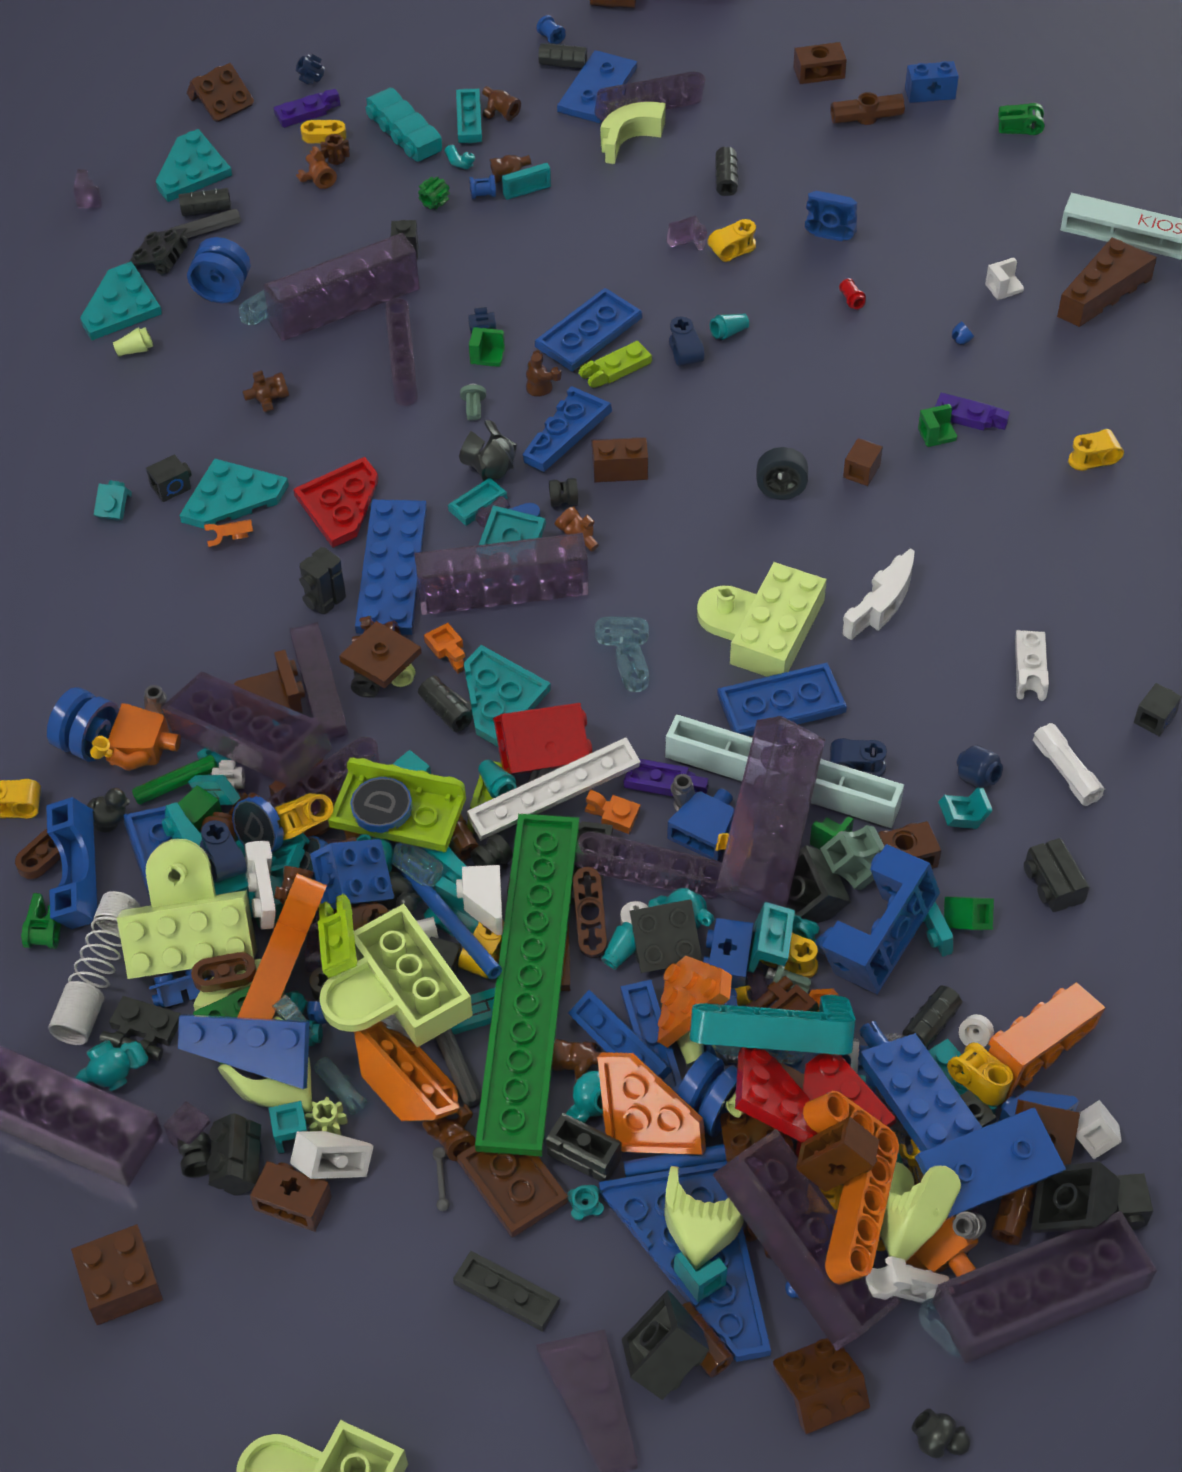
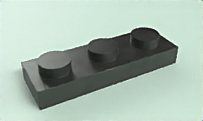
M473 1251L469 1252L453 1278L454 1285L542 1332L560 1304V1298Z

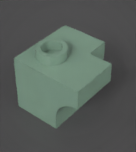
M866 825L854 832L840 831L822 846L820 850L833 874L841 875L854 889L862 890L874 880L870 870L871 862L877 853H881L884 844L875 827Z

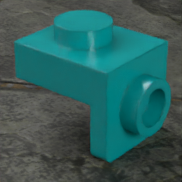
M110 480L108 484L99 483L94 516L123 521L127 497H132V491L125 487V483Z
M977 787L969 797L944 795L938 801L947 826L977 829L992 813V807L984 788Z

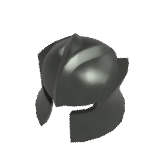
M485 420L484 422L491 435L483 450L481 451L485 441L470 431L459 454L460 462L474 467L483 481L488 478H502L509 469H514L513 462L517 444L499 432L497 425L491 420Z

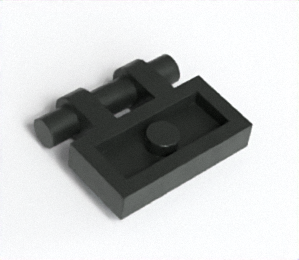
M122 996L109 1021L111 1028L118 1031L115 1033L103 1031L99 1041L102 1043L110 1040L113 1047L120 1048L124 1043L136 1041L130 1039L132 1034L144 1038L137 1042L142 1044L148 1059L160 1061L164 1050L156 1047V1044L158 1042L167 1046L170 1045L179 1028V1016L181 1013Z

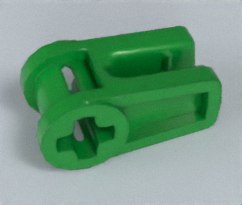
M1029 103L1000 106L998 110L999 133L1028 135L1041 133L1045 127L1042 105Z
M33 893L28 914L22 926V945L24 948H32L33 945H47L48 948L56 949L59 944L61 924L50 919V905L47 906L48 913L43 918L44 913H46V905L43 895L40 893Z

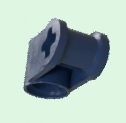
M683 316L671 320L670 330L672 335L669 338V346L673 352L676 365L682 366L703 362L704 348L693 322Z
M840 738L831 743L830 762L878 777L885 773L886 763L884 759L887 755V748L881 741ZM872 748H875V755H872ZM872 764H875L874 771L871 770Z
M217 820L205 823L201 830L202 841L200 842V847L209 858L213 881L217 883L246 873L245 857L234 841L227 825Z

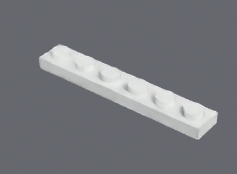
M627 737L468 810L467 817L481 841L517 824L518 813L537 815L639 767L641 761Z

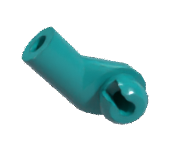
M448 145L445 148V154L452 166L469 169L474 165V154L464 152L463 156H461L454 145Z

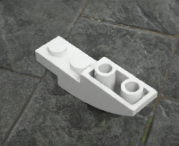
M910 548L902 556H896L890 566L884 571L880 570L875 574L872 579V592H869L858 606L850 608L843 617V635L852 640L869 625L879 631L896 613L909 588L914 550Z

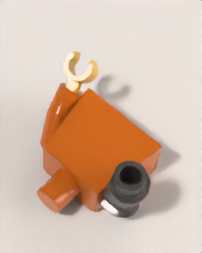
M151 685L145 689V709L125 703L121 704L109 738L96 736L92 741L93 748L90 754L94 759H101L105 756L106 761L110 762V765H117L127 771H131L146 765L158 764L163 749L179 750L181 735L169 733L167 725L169 715L166 710L167 695L160 686Z
M964 1211L955 1217L945 1220L940 1229L906 1261V1264L922 1270H931L934 1273L942 1272L950 1267L959 1281H963L977 1270L966 1253L978 1244L977 1238L986 1229L985 1219L980 1214ZM879 1240L877 1251L886 1250L883 1241Z

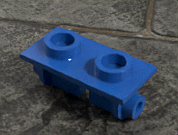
M192 969L185 970L186 976L175 979L172 973L154 978L155 984L149 986V990L156 988L158 993L152 995L154 1005L165 1008L184 1002L181 990L187 989L190 1000L196 999L200 990L193 983Z

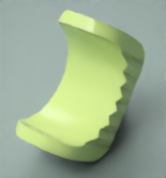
M277 1016L273 1018L277 1020H282L280 1017ZM309 1057L307 1088L305 1089L267 1077L252 1080L242 1076L230 1065L224 1063L218 1067L220 1074L243 1100L251 1104L269 1108L302 1101L304 1113L312 1112L311 1066Z
M896 1162L880 1232L889 1257L905 1259L906 1262L943 1225L961 1189L959 1176L952 1169L941 1165L933 1166L925 1173L921 1182L914 1185V1179L910 1170L903 1164Z
M671 1166L665 1196V1221L679 1249L696 1271L728 1246L741 1230L744 1222L750 1179L742 1178L736 1193L725 1201L704 1203L686 1194L679 1184V1167Z

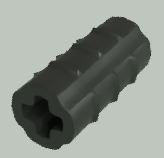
M540 43L539 64L549 65L550 67L561 66L582 69L587 62V47Z
M721 147L716 151L715 156L716 190L722 196H731L737 192L738 187L737 153L732 147Z
M215 188L214 190L179 194L182 216L208 214L211 212L220 213V211L231 210L228 188Z
M429 677L418 688L419 696L454 732L464 730L471 723L473 718L471 712L437 677Z
M940 985L928 997L927 1002L919 1008L918 1013L910 1019L909 1024L902 1032L903 1036L916 1033L927 1048L962 1005L959 994L948 986Z

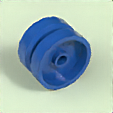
M213 237L205 239L200 243L188 269V283L198 295L211 302H232L239 296L251 267L250 258L242 247L226 238Z
M80 687L70 688L59 698L50 714L47 724L49 744L62 751L71 752L76 757L87 762L96 761L97 759H94L90 754L93 748L92 741L96 736L109 738L119 712L118 706L114 702L101 696L96 697L91 692Z
M706 1051L698 1057L688 1070L679 1086L677 1094L703 1117L704 1133L715 1138L722 1132L720 1116L729 1112L726 1108V1102L736 1091L738 1068L732 1065L724 1070V1061Z

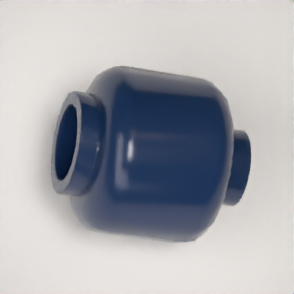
M979 745L970 746L966 751H962L957 759L960 778L979 788L995 785L1002 776L1003 765L999 755Z

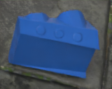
M814 191L808 193L806 230L817 237L837 241L851 239L854 233L857 232V202L851 197L827 192Z

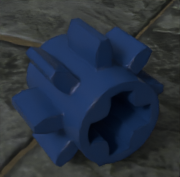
M308 54L307 57L302 56L296 65V72L300 74L299 80L306 84H313L314 81L319 82L325 71V67L320 64L322 59L314 54Z
M487 307L475 308V314L468 315L470 334H472L473 327L496 329L494 312L487 313Z

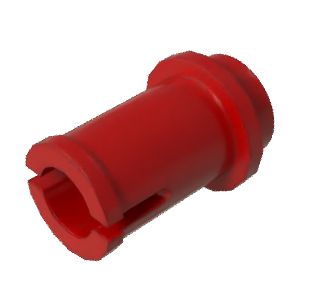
M852 279L843 280L839 285V289L846 297L847 305L853 309L862 308L866 303L865 293L857 288Z

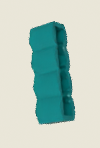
M390 87L366 98L367 106L365 109L368 117L377 122L380 129L389 134L393 142L401 146L408 157H412L415 161L419 162L442 151V139L438 131L432 125H429L421 114L415 112L413 107L406 100H403L394 88Z

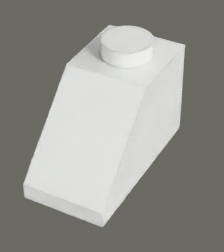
M500 865L462 867V879L456 880L457 898H463L464 910L494 934L503 935Z
M326 1131L297 1132L290 1164L310 1179L367 1177L373 1145Z

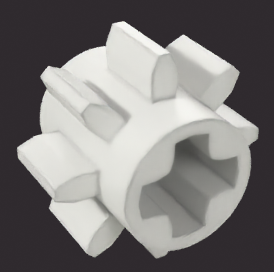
M221 760L219 768H212V775H225L236 791L237 789H244V767H236V760Z

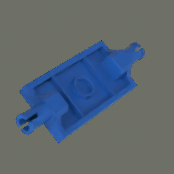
M872 1021L870 1024L866 1023L860 1028L859 1035L865 1040L869 1049L860 1051L858 1061L920 1152L982 1128L916 1033L888 1041L876 1021Z

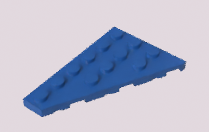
M727 1161L679 1168V1184L686 1194L692 1196L695 1200H701L704 1203H716L718 1201H725L734 1194ZM670 1170L599 1182V1192L603 1199L685 1300L691 1302L696 1310L702 1314L708 1325L713 1327V1331L721 1341H724V1345L734 1356L733 1359L739 1362L771 1356L770 1343L743 1227L728 1246L710 1259L713 1262L720 1258L727 1267L726 1285L697 1302L674 1271V1258L681 1250L671 1236L664 1216L666 1187Z

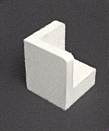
M1014 257L988 265L985 285L997 300L1022 293L1024 290V286L1015 276L1017 260Z
M1100 1100L1080 1112L1076 1138L1093 1159H1096L1122 1142L1118 1122Z

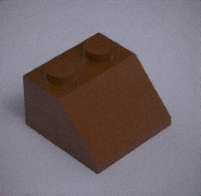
M646 437L591 440L594 483L648 480Z

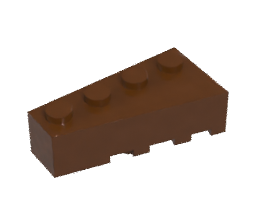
M1112 237L1062 293L1057 317L1078 327L1084 325L1102 313L1103 308L1110 304L1113 306L1119 302L1120 297L1124 294H1131L1137 290L1138 285L1141 283L1146 284L1151 281L1157 257Z

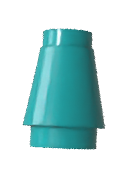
M745 313L716 315L715 318L710 320V332L715 339L725 340L749 327V318Z
M485 760L479 765L478 772L492 798L517 788L515 778L492 760Z
M624 922L622 926L616 927L604 956L601 958L607 966L614 970H617L636 951L631 923Z

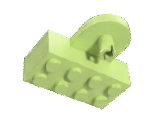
M773 562L757 594L733 586H717L707 590L699 598L697 618L700 625L709 633L732 640L730 650L731 665L766 677L789 672L824 603L827 579Z
M171 839L160 844L152 852L146 864V879L151 905L125 909L117 916L128 979L189 970L202 959L237 952L248 953L254 959L257 953V945L247 890L216 895L209 858L198 844L187 839Z
M404 904L354 931L357 966L329 978L324 983L320 992V1005L323 1016L333 1027L347 1032L361 1031L394 1014L416 1047L423 1045L473 1016L471 996Z
M340 1420L323 1452L286 1435H266L253 1441L243 1451L239 1458L236 1472H405L408 1462L404 1449Z

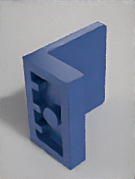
M380 839L330 843L310 853L316 881L327 885L321 903L328 902L333 911L337 910L336 897L341 894H345L348 897L351 905L389 901L394 898Z

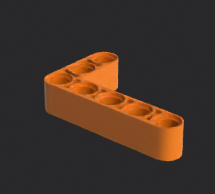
M297 873L238 1017L273 1018L326 890V884Z
M831 1091L805 1104L803 1115L807 1125L817 1133H820L851 1117L879 1140L876 1155L877 1161L870 1171L861 1173L848 1180L843 1185L825 1261L828 1277L834 1283L840 1285L871 1273L899 1151V1142L897 1136L889 1127L840 1092Z

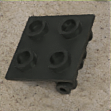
M171 228L162 232H150L145 236V241L140 248L133 252V257L129 262L132 261L134 266L154 263L159 274L168 273L188 246V239L184 236L187 229Z
M691 899L629 911L636 945L635 957L637 963H639L641 973L666 969L671 964H676L685 956L702 961Z

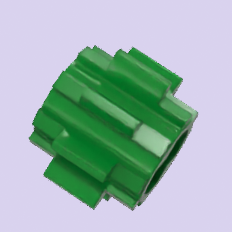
M431 176L419 185L418 198L425 207L437 209L449 200L447 196L450 194V188L445 183V180Z

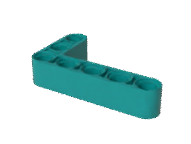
M838 995L821 996L819 1012L699 1003L692 1006L689 1039L695 1043L846 1055L853 1051L856 1019L850 1000Z

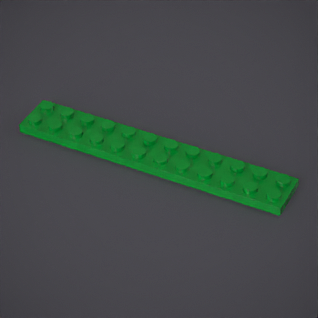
M518 813L499 958L502 972L496 981L475 1141V1150L477 1152L542 1156L579 832V817Z

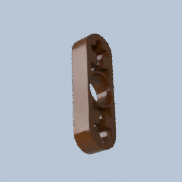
M583 867L573 877L578 943L581 952L586 957L598 958L605 953L608 946L602 880L596 869ZM590 875L591 880H596V883L591 884L592 897H586L584 885L579 884V882L584 881V876ZM590 904L597 906L599 909L598 917L591 921L584 919L581 915L582 909ZM601 925V929L595 928V936L602 943L597 944L596 950H591L589 945H584L585 942L590 941L589 929L582 930V927L594 928Z

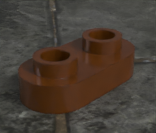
M47 829L42 831L23 848L15 858V865L19 874L26 879H35L42 876L61 859L57 846L51 848L56 844L48 835Z
M237 952L198 961L192 968L191 976L198 990L214 992L251 983L257 968L251 955ZM240 970L246 971L242 974H236ZM209 976L214 977L212 980H205Z

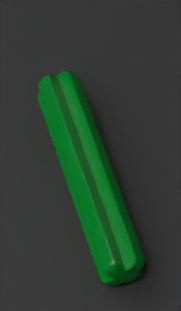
M213 755L205 756L133 788V796L138 804H143L188 784V781L195 775H208L212 773V768H218L217 762Z

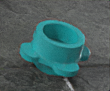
M794 915L792 933L811 939L816 943L815 935L820 930L818 924Z
M582 1185L576 1189H571L567 1193L568 1201L572 1205L571 1216L573 1219L580 1221L585 1216H600L603 1213L604 1206L599 1202V1189L597 1186ZM584 1200H587L588 1204L583 1205L582 1202Z

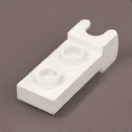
M1016 630V697L1021 700L1024 698L1025 691L1033 690L1038 694V699L1044 701L1047 697L1049 685L1045 632Z
M268 841L248 842L245 844V861L247 865V872L245 874L246 878H248L249 892H255L256 899H252L253 917H259L261 930L274 929L276 909L270 881L272 864L270 843Z
M893 1256L885 1258L886 1267L872 1268L871 1273L865 1276L872 1296L884 1300L895 1296L927 1304L953 1289L948 1276L934 1273L931 1270L914 1268L912 1265H906L905 1259Z

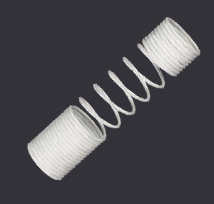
M109 891L102 896L94 920L91 923L92 931L85 937L87 945L80 949V957L82 959L75 962L74 970L76 973L69 976V983L65 985L48 1026L49 1032L60 1041L73 1045H81L88 1041L105 999L103 993L96 987L107 988L110 986V983L99 974L84 971L78 972L77 965L79 962L84 961L86 965L104 974L115 973L114 966L107 961L98 958H84L83 950L89 947L102 958L108 960L121 959V955L116 949L103 944H89L88 938L94 933L105 943L122 947L121 944H115L102 938L98 932L112 934L120 938L117 916L122 910L140 907V904L130 895ZM96 923L103 930H95L94 924ZM91 946L112 950L118 954V957L105 956ZM86 960L102 962L113 970L110 972L103 971L92 966ZM81 974L101 978L107 982V985L93 983L85 979ZM78 975L85 982L71 981L73 976Z

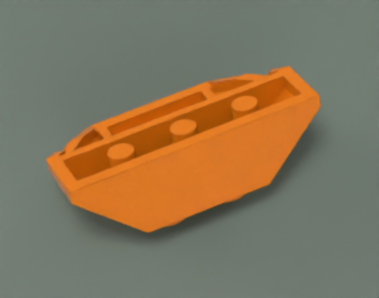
M382 1021L367 1029L354 1032L362 1078L401 1121L436 1120L454 1114L459 1110L457 1087L420 1046L416 1047L412 1040L398 1031L387 1028V1024Z

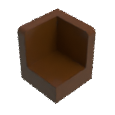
M858 438L845 458L843 478L868 486L880 467L883 446Z

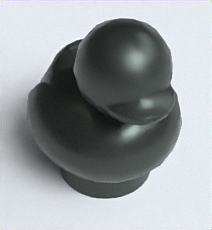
M112 788L106 792L105 796L92 798L88 802L87 806L93 809L94 828L96 830L111 832L124 819V814H126L125 807L129 805L130 800L121 789Z
M389 872L394 898L389 901H380L378 904L385 906L387 909H395L404 904L409 912L413 913L420 901V896L414 893L412 883L408 879L402 877L398 872Z
M929 1408L920 1413L912 1424L911 1429L918 1436L917 1440L920 1450L930 1457H943L945 1447L954 1455H962L969 1450L970 1438L965 1432V1427L959 1426L955 1429V1420L946 1413L936 1414Z

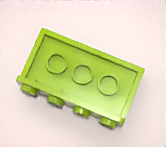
M349 758L347 762L348 774L335 802L333 813L328 819L329 827L432 850L447 851L466 801L465 785L462 781L450 776L443 777L429 774L422 770L414 771L400 768L393 764L376 763L365 758ZM378 777L394 778L402 782L410 791L413 806L410 817L402 826L397 829L395 826L390 828L389 832L384 833L369 832L360 827L353 817L350 804L352 795L359 785L369 779Z

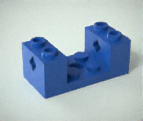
M888 844L884 846L881 853H877L871 862L870 870L882 899L888 901L887 910L881 919L878 918L874 922L871 935L837 921L834 927L829 929L824 935L821 946L835 975L875 994H878L940 894L929 862Z

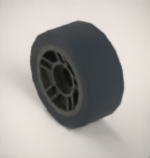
M787 447L773 448L765 452L759 458L756 469V480L759 489L770 498L779 500L791 499L800 495L806 489L808 483L807 460L802 453Z

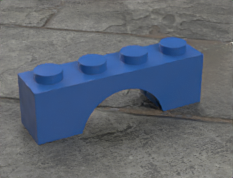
M71 797L46 805L47 833L56 844L62 862L61 882L58 887L49 890L50 919L70 929L91 924L97 911L93 809Z

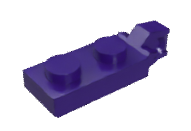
M336 89L325 90L323 93L308 95L301 99L274 106V114L282 127L285 128L327 115L326 111L340 106V97Z
M942 392L935 407L946 404L951 405V423L983 431L985 428L991 427L1005 430L1009 421V411Z
M639 759L641 761L640 766L626 772L624 778V788L673 796L671 784L679 774H686L691 778L695 793L703 792L707 794L709 789V779L695 776V773L689 771V767Z

